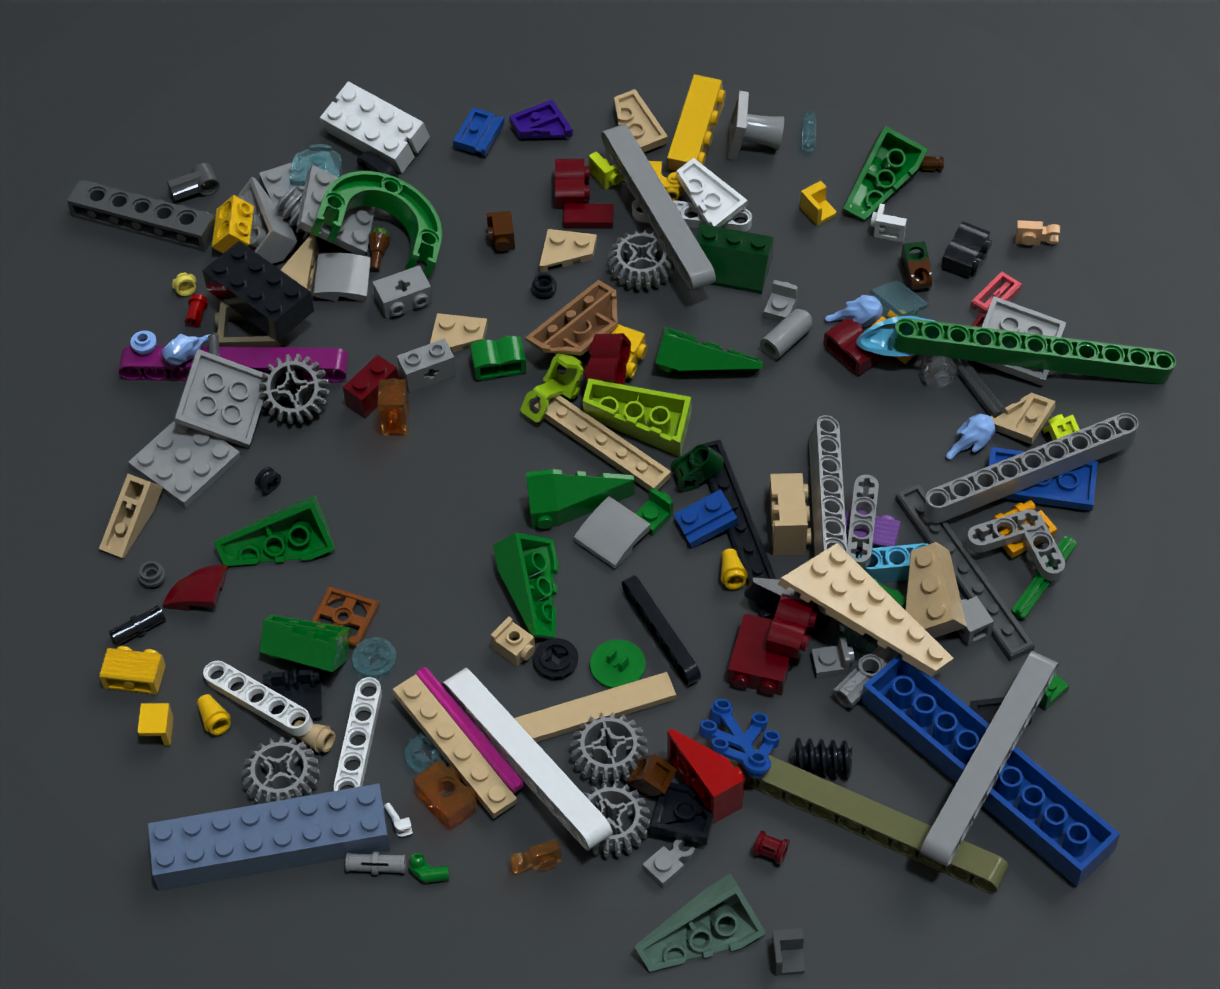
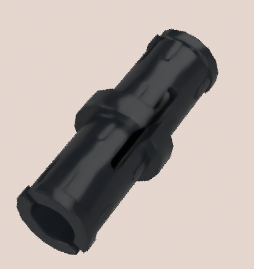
M156 605L143 614L131 616L129 621L108 632L115 645L119 646L137 635H144L146 630L166 621V618L160 607Z

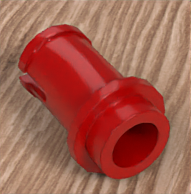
M194 294L188 299L189 309L185 318V324L188 325L190 322V327L197 328L201 325L203 312L207 309L208 302L205 296Z

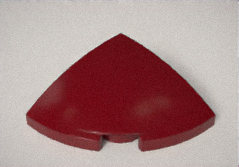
M213 565L200 568L185 578L180 579L168 592L163 608L190 611L191 606L215 608L219 591H223L228 565Z

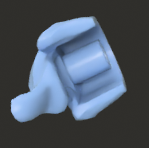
M861 295V297L853 301L846 302L847 307L826 316L825 320L831 322L850 318L854 322H858L862 327H868L881 317L883 307L875 296Z
M179 334L162 349L161 354L169 364L179 366L193 359L196 350L201 349L202 344L207 342L208 336L212 334H207L203 337H187Z
M977 414L964 422L956 435H962L960 440L953 444L946 457L952 459L960 451L970 448L973 444V452L984 448L995 433V424L992 418L985 414Z

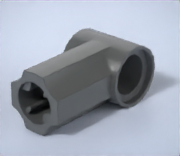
M200 163L192 169L191 173L167 181L174 201L199 192L202 195H211L220 187L219 181L211 165L208 163Z

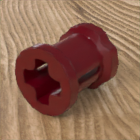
M761 830L754 845L753 855H764L776 860V863L781 865L786 857L790 840L784 839L782 841L767 835L766 831Z

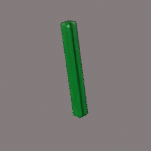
M1064 536L1057 545L1065 562L1077 546V542L1071 536ZM1048 558L1047 567H1052L1054 570H1057V566L1053 567ZM1038 572L1012 608V614L1015 615V618L1025 619L1052 581L1046 580Z

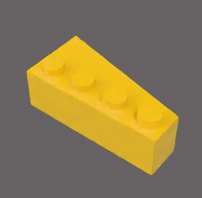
M694 74L668 153L669 170L677 171L692 158H695L704 166L707 148L711 145L713 132L724 107L726 90H723L722 80Z

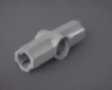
M878 646L871 654L861 657L858 666L833 690V695L837 698L838 702L845 708H852L862 699L863 685L899 653L890 647L884 649ZM865 671H873L875 673L870 674Z

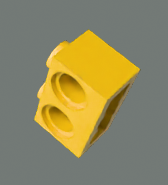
M233 195L216 209L212 248L225 253L238 241L246 246L250 244L254 210L252 204Z

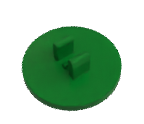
M610 640L601 644L595 649L590 659L592 676L600 685L609 689L640 680L644 675L646 667L643 652L638 646L626 640Z

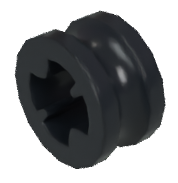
M271 467L262 469L255 478V485L266 494L273 492L281 482V475Z

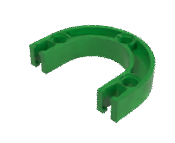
M374 171L351 172L338 177L328 186L317 209L310 234L318 237L321 234L320 228L322 223L330 225L332 229L327 241L334 243L341 228L345 212L359 206L382 209L395 216L408 231L410 250L404 270L413 268L417 260L426 263L423 272L428 279L437 261L442 240V226L436 210L422 193L399 178Z

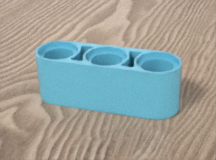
M921 543L872 548L869 566L873 567H866L864 570L871 577L878 580L879 583L906 581L909 579L911 551L929 544ZM862 551L858 555V559H861Z

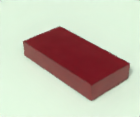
M564 203V228H613L614 204Z

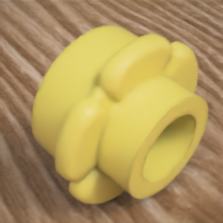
M180 273L176 279H173L172 287L179 295L189 296L196 290V278L193 274Z

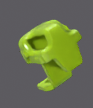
M556 354L551 361L548 372L543 377V381L546 383L536 386L526 394L520 409L521 412L538 423L542 421L548 410V399L561 394L569 399L576 398L580 392L578 384L584 372L582 362L574 356ZM559 364L567 368L565 374L557 372ZM538 396L541 398L539 401L541 408L535 414L530 410L529 404L532 399Z

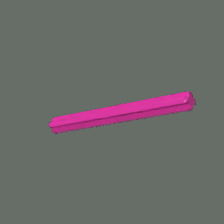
M422 667L415 674L512 793L522 789L524 786L522 778L429 669Z

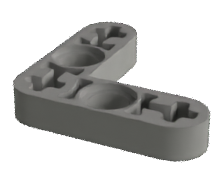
M1023 510L971 527L968 531L967 546L974 552H986L1023 540L1043 578L1055 581L1063 576L1065 560L1042 516L1035 510ZM1028 520L1030 523H1034V526H1031L1029 523L1025 524V521ZM1005 526L1010 528L1012 533L1004 536L999 534L997 529ZM975 536H979L980 539L984 538V542L975 539ZM1042 540L1048 544V548L1041 550L1036 548L1033 543ZM1050 556L1049 561H1050V563H1051V565H1052L1053 567H1056V566H1057V570H1054L1052 567H1047V566H1048V558H1047V557Z

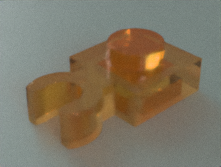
M554 839L531 846L529 851L525 853L517 852L510 855L513 873L524 872L530 867H533V870L540 868L549 869L562 862L558 840Z

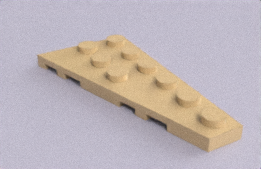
M838 543L781 577L778 583L784 589L790 587L800 593V598L809 603L812 600L822 606L826 614L859 634L864 635L867 633L877 639V644L884 649L890 647L902 654V660L931 677L948 667L954 659Z

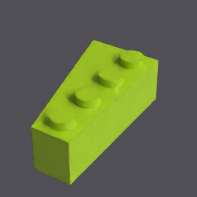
M588 379L583 398L584 412L601 424L681 457L692 413L691 397Z

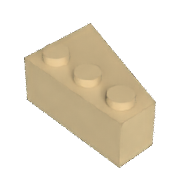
M802 473L770 474L769 491L773 556L806 555V545H811V528H808L810 507L806 506L805 500H808V484H803Z
M937 542L911 551L906 611L933 638L967 627L950 550Z

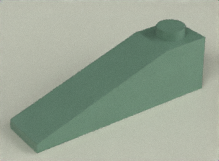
M729 874L704 889L634 947L649 972L683 964L689 959L701 956L704 958L714 956L713 953L728 949L731 951L741 949L766 934L738 884L732 875Z

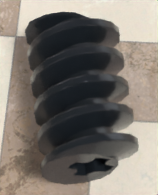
M796 738L793 766H798L805 771L807 767H810L811 773L816 775L818 768L821 767L824 776H827L830 768H833L836 777H839L841 770L845 769L846 776L850 777L852 747L849 749L847 741L843 740L840 747L837 748L835 740H831L828 748H826L823 739H820L817 746L814 747L813 741L810 738L807 740L806 745L803 746L801 739Z

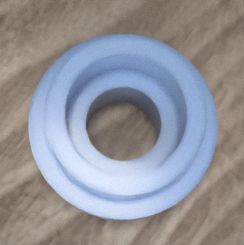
M139 331L132 336L130 343L135 352L140 355H148L154 351L157 339L150 331Z

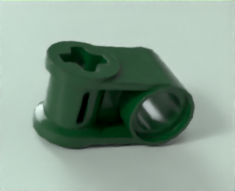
M699 444L691 451L675 459L671 463L670 468L677 476L678 489L687 492L697 488L713 475L718 474L723 467L724 460L719 453L707 445Z

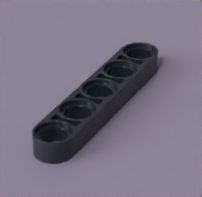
M633 575L623 580L621 584L626 597L684 683L690 685L700 680L701 673L696 662L638 577Z

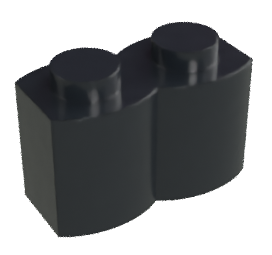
M962 221L945 250L941 267L967 278H970L973 272L977 273L982 264V255H987L992 245V241L989 240L990 231Z

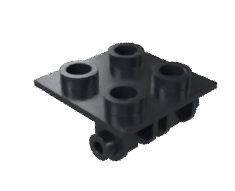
M313 667L298 671L297 669H293V671L285 669V672L272 673L268 671V673L263 674V685L305 708L311 719L322 718L321 669H314ZM275 706L271 714L281 713L285 706ZM298 717L293 721L305 720L306 718Z

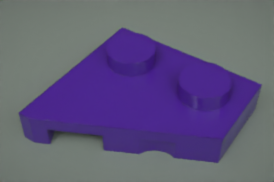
M552 99L509 116V122L519 138H561L573 136V129Z

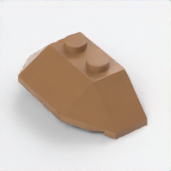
M597 280L526 336V341L546 353L582 356L589 350V345L593 341L595 334H609L618 327L616 290Z

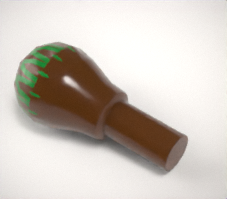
M383 227L373 228L368 236L370 253L372 254L370 271L379 272L381 257L384 255L385 249L390 242V234Z

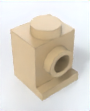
M508 617L491 634L492 649L516 667L524 660L530 659L535 652L534 637L515 624L511 617Z

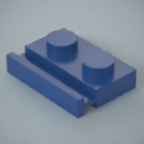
M473 107L453 139V147L475 154L479 152L482 153V156L486 157L505 124V117L501 116L499 118L494 113Z
M721 489L673 514L691 548L739 524L737 516Z

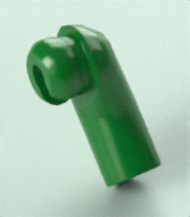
M420 853L413 854L410 857L409 869L422 882L450 880L448 866L431 867L425 861V856Z

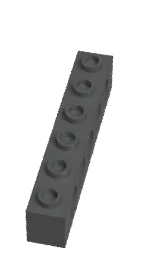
M81 179L67 199L71 216L203 252H206L213 239L215 217L214 214L207 211L195 210L184 205L172 204L161 199H153L138 193H131Z

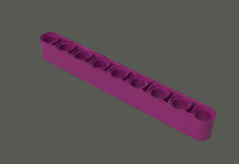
M127 346L122 350L119 375L127 380L186 381L193 359L179 366H173L161 354L165 346H156L154 351L148 355H140L131 346ZM201 347L200 350L209 353V347ZM219 347L220 357L269 375L271 371L267 366L271 364L276 368L278 366L276 358H280L283 363L286 362V354L291 356L292 361H294L296 354H300L302 361L308 356L311 358V364L318 362L320 367L317 371L324 370L326 375L322 379H328L329 382H342L346 379L349 355L340 348ZM295 370L298 380L314 381L312 375L308 372ZM286 373L277 382H285Z

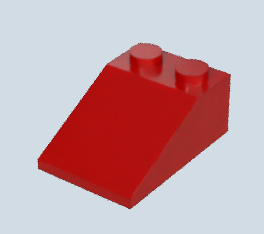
M674 729L668 730L667 759L677 769L676 772L685 785L692 786L704 807H708L713 813V824L740 810L743 807V785L745 782V777L738 766L734 767L728 758Z

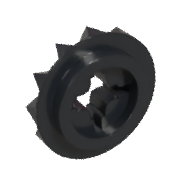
M553 638L546 640L537 647L534 653L535 668L540 671L541 675L545 674L551 679L560 676L564 679L566 674L574 672L578 664L577 649L571 642L565 639ZM552 652H554V654L557 655L558 658H561V663L559 666L554 661H552Z

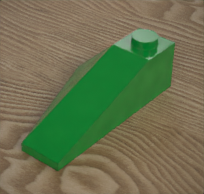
M884 126L877 135L842 210L865 221L880 204L884 203L918 170L928 148Z
M663 326L655 356V363L659 364L658 368L668 372H673L674 369L689 371L762 369L763 367L762 359L733 349H728L727 352L722 351L723 347L710 341H704L703 344L698 343L696 336Z
M316 495L293 503L214 541L223 564L228 566L274 561L277 563L288 560H311L335 550L326 517Z
M514 533L493 544L498 571L531 635L537 638L553 639L556 634V608L553 605V595L557 594L554 574L558 572V560L554 541L550 538Z

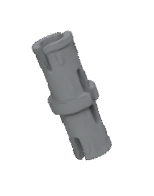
M373 851V854L347 853L345 868L346 872H372V875H379V872L405 874L406 855H380V852Z

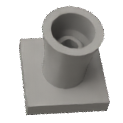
M739 91L729 124L727 159L737 160L743 140L762 144L776 150L779 149L782 140L784 116L747 114L749 92Z

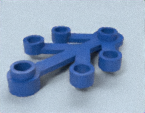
M717 699L711 705L709 714L711 720L701 721L699 734L704 738H712L711 750L742 763L744 772L748 776L754 778L764 777L771 768V760L768 756L774 748L779 746L780 734L774 730L765 731L762 738V746L756 751L752 745L760 732L767 728L768 716L759 712L754 713L751 717L750 727L744 734L732 716L733 707L731 703L726 699ZM717 724H724L730 734L718 730ZM731 745L739 748L742 752L728 748V746Z

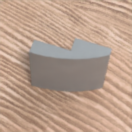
M348 253L318 254L313 296L335 302L338 301L340 296L364 302L367 297L371 257Z
M609 496L583 523L573 540L615 569L632 554L633 546L650 531V523Z

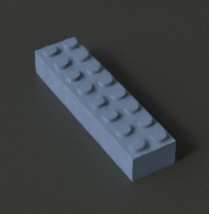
M380 783L148 823L152 874L158 891L344 859L347 853L373 854V851H390Z

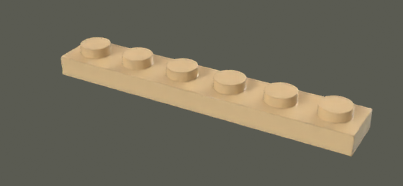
M559 395L548 399L549 407L543 417L625 475H634V481L650 491L652 488L659 490L671 478L670 470ZM539 401L534 405V412L536 413L541 408Z
M416 674L393 688V695L493 819L517 804L516 796Z

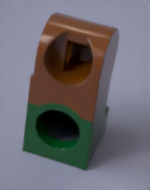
M925 241L903 244L900 258L906 270L910 290L931 288V264ZM914 249L920 250V253L909 254Z

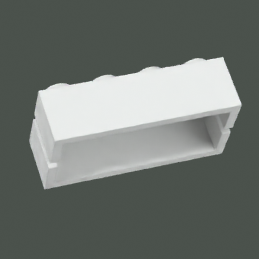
M349 81L335 97L337 103L332 101L320 117L328 133L364 153L366 151L372 152L401 174L415 158L406 141L409 140L413 151L418 153L430 138L424 122Z

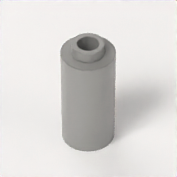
M795 309L760 340L761 348L765 354L772 359H779L813 328L811 315L806 310Z

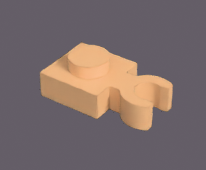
M1018 220L1015 244L1040 245L1041 241H1046L1049 244H1058L1060 225L1051 224L1045 227L1041 221Z

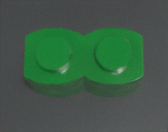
M505 336L496 341L483 339L470 344L471 360L476 380H491L500 376H517L526 372V358L521 337Z

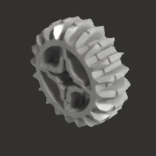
M646 229L643 233H638L635 230L633 235L625 233L624 238L618 237L616 243L612 244L611 251L608 254V265L613 279L618 280L620 286L626 284L628 290L636 287L638 292L641 288H646L649 291L651 286L659 288L660 283L666 284L668 277H672L675 267L655 231L652 234H648ZM656 257L660 259L659 262L655 261ZM625 258L629 260L627 264L624 262Z
M286 354V362L283 363L280 358H276V363L278 364L276 368L271 364L267 366L271 371L270 375L262 373V377L267 382L259 383V387L267 390L261 392L259 396L260 398L267 399L262 405L264 408L271 407L269 410L271 416H275L278 413L277 419L280 422L287 416L289 424H293L295 417L302 424L304 422V415L309 420H312L313 415L310 413L311 411L315 410L316 413H321V409L317 405L319 403L322 405L327 404V401L321 398V396L330 394L328 389L322 387L328 386L330 383L328 379H322L326 375L324 370L317 371L320 367L318 362L311 364V358L308 356L302 361L300 354H296L294 361H292L291 356ZM295 370L308 372L312 375L314 381L298 380ZM286 373L285 382L275 389L278 379ZM293 381L300 388L295 396L289 390V388L292 389ZM312 389H314L311 399L303 405L304 395L312 392ZM275 397L290 398L294 409L282 407L277 403Z
M601 712L598 720L590 716L588 719L589 725L581 722L580 731H575L573 735L574 740L571 742V759L575 762L577 772L582 771L584 780L591 777L594 785L599 780L605 782L606 785H608V781H616L618 785L620 779L627 781L632 769L636 770L638 768L636 761L648 755V749L646 748L647 739L643 736L641 727L636 728L634 719L627 722L624 714L617 719L614 712L608 718H605ZM606 743H608L609 749L612 751V756L606 747ZM626 757L622 761L617 762L620 758Z
M281 736L279 742L274 743V740L270 738L269 745L265 746L259 743V751L251 750V759H245V769H242L244 789L247 790L249 798L251 800L255 799L256 804L309 796L313 794L311 789H317V779H320L319 763L314 756V752L311 749H307L304 742L297 744L294 738L286 742L285 738ZM299 764L303 767L300 778L295 775L296 767ZM264 770L267 773L266 781L261 784L259 777Z
M616 781L612 787H607L606 783L603 782L601 785L602 789L599 790L592 785L590 789L591 794L583 792V794L597 809L599 808V811L607 819L613 831L611 836L592 848L593 854L596 856L600 851H603L604 857L607 859L611 852H615L619 859L621 851L624 850L630 855L632 846L639 848L641 839H646V829L650 827V811L646 807L645 799L639 798L637 790L629 793V786L627 784L622 789L618 788ZM634 817L633 824L624 832L623 825L628 823V819Z

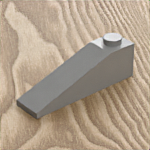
M251 177L238 195L239 198L254 206L250 244L247 247L271 264L283 261L294 250L297 243L296 237L288 222L282 218V214L275 210V204L256 178Z

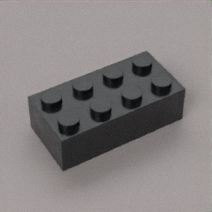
M240 241L202 270L206 288L210 293L276 341L283 338L314 312L311 291Z

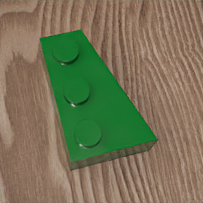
M271 614L263 620L260 653L268 654L269 658L286 659L333 672L347 661L351 628Z

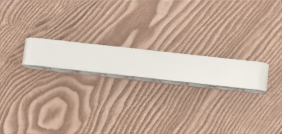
M464 668L442 682V686L583 848L590 850L613 834L609 822L468 668Z

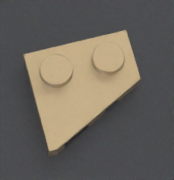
M548 229L539 265L540 272H547L548 267L561 264L562 267H567L576 262L582 263L593 260L597 234Z
M437 313L430 344L445 338L452 353L462 351L464 348L470 347V344L485 339L488 326L487 319Z
M1030 393L1021 398L1019 402L1007 406L1005 412L998 417L993 418L990 416L994 421L995 431L1032 444L1054 411L1055 401Z

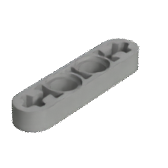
M861 475L855 480L847 544L848 554L863 569L871 561L879 488L877 479L871 475ZM864 486H869L868 497H863ZM860 506H866L871 512L867 515H862L856 509ZM862 528L867 530L869 534L866 537H858L854 534V531ZM857 546L862 547L861 559L856 558Z

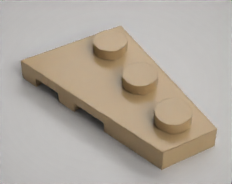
M636 89L614 97L618 126L622 124L628 126L643 153L668 143L667 134Z

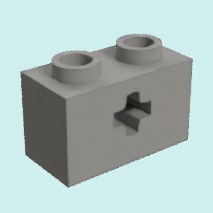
M420 265L373 281L375 298L386 319L433 303L431 286Z
M445 338L397 356L399 374L409 393L457 376L455 357Z

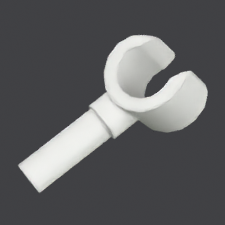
M386 803L384 808L392 818L397 836L403 837L413 834L409 817L400 819L392 805Z

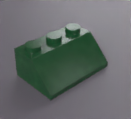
M700 224L696 240L710 261L716 276V282L710 285L762 294L773 258L774 237Z

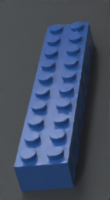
M899 653L863 685L861 702L957 783L990 724L934 677L927 675L902 660V654ZM1016 746L983 804L985 809L1076 887L1115 851L1120 837V833Z

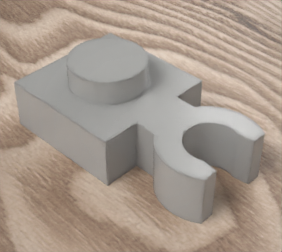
M676 839L671 851L663 846L643 863V870L662 888L684 871V864L682 862L690 861L695 855L694 847L685 852L680 850L685 844V840Z

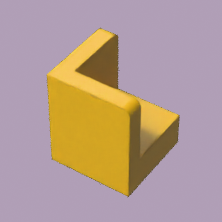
M822 181L802 190L800 197V208L817 226L836 216V210L826 200L827 186Z
M141 703L138 723L139 736H161L164 746L171 745L174 717L169 703Z

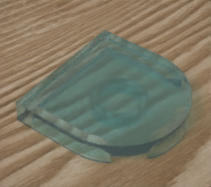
M324 144L310 145L308 149L295 155L289 181L292 186H305L307 171L312 165L340 177L342 173L341 156L332 150L331 146Z

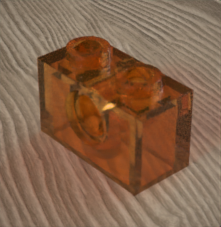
M392 378L379 380L378 411L382 436H409L410 407L406 379Z
M439 759L413 778V784L418 797L451 832L478 812L476 804L478 797L469 785L464 786L460 782L458 773L451 765L447 767ZM447 791L453 792V794L449 796L442 795L444 792Z

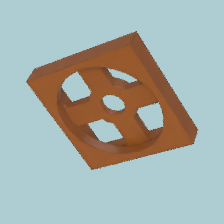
M329 586L311 621L320 623V618L323 616L332 619L333 625L358 627L357 634L350 637L349 648L358 651L380 608L379 601ZM345 600L343 605L337 608L329 606L335 602ZM356 603L365 609L367 613L365 617L354 614L353 609ZM346 613L349 617L345 621H340L338 616Z

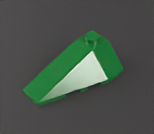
M557 469L526 472L532 529H548L594 512L609 496L618 502L635 495L634 475L602 473L598 477L586 476L584 471H577L575 475L562 474V470Z

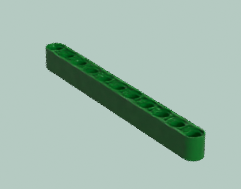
M912 318L899 319L895 324L890 340L892 347L900 352L1153 384L1165 383L1176 365L1174 355L1165 350Z

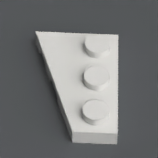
M692 158L676 172L677 180L707 225L721 227L747 206V199L695 158Z

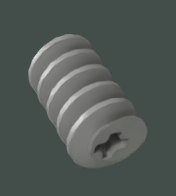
M296 186L292 187L280 198L275 208L277 212L285 210L282 218L284 220L291 218L289 222L290 227L297 225L301 206L300 200L303 196V193L294 195ZM297 227V234L305 232L302 238L305 242L311 234Z

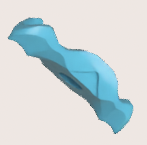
M916 316L888 318L865 330L855 343L863 350L885 356L901 357L916 355L914 353L900 352L892 347L890 340L896 322L902 318L935 320Z

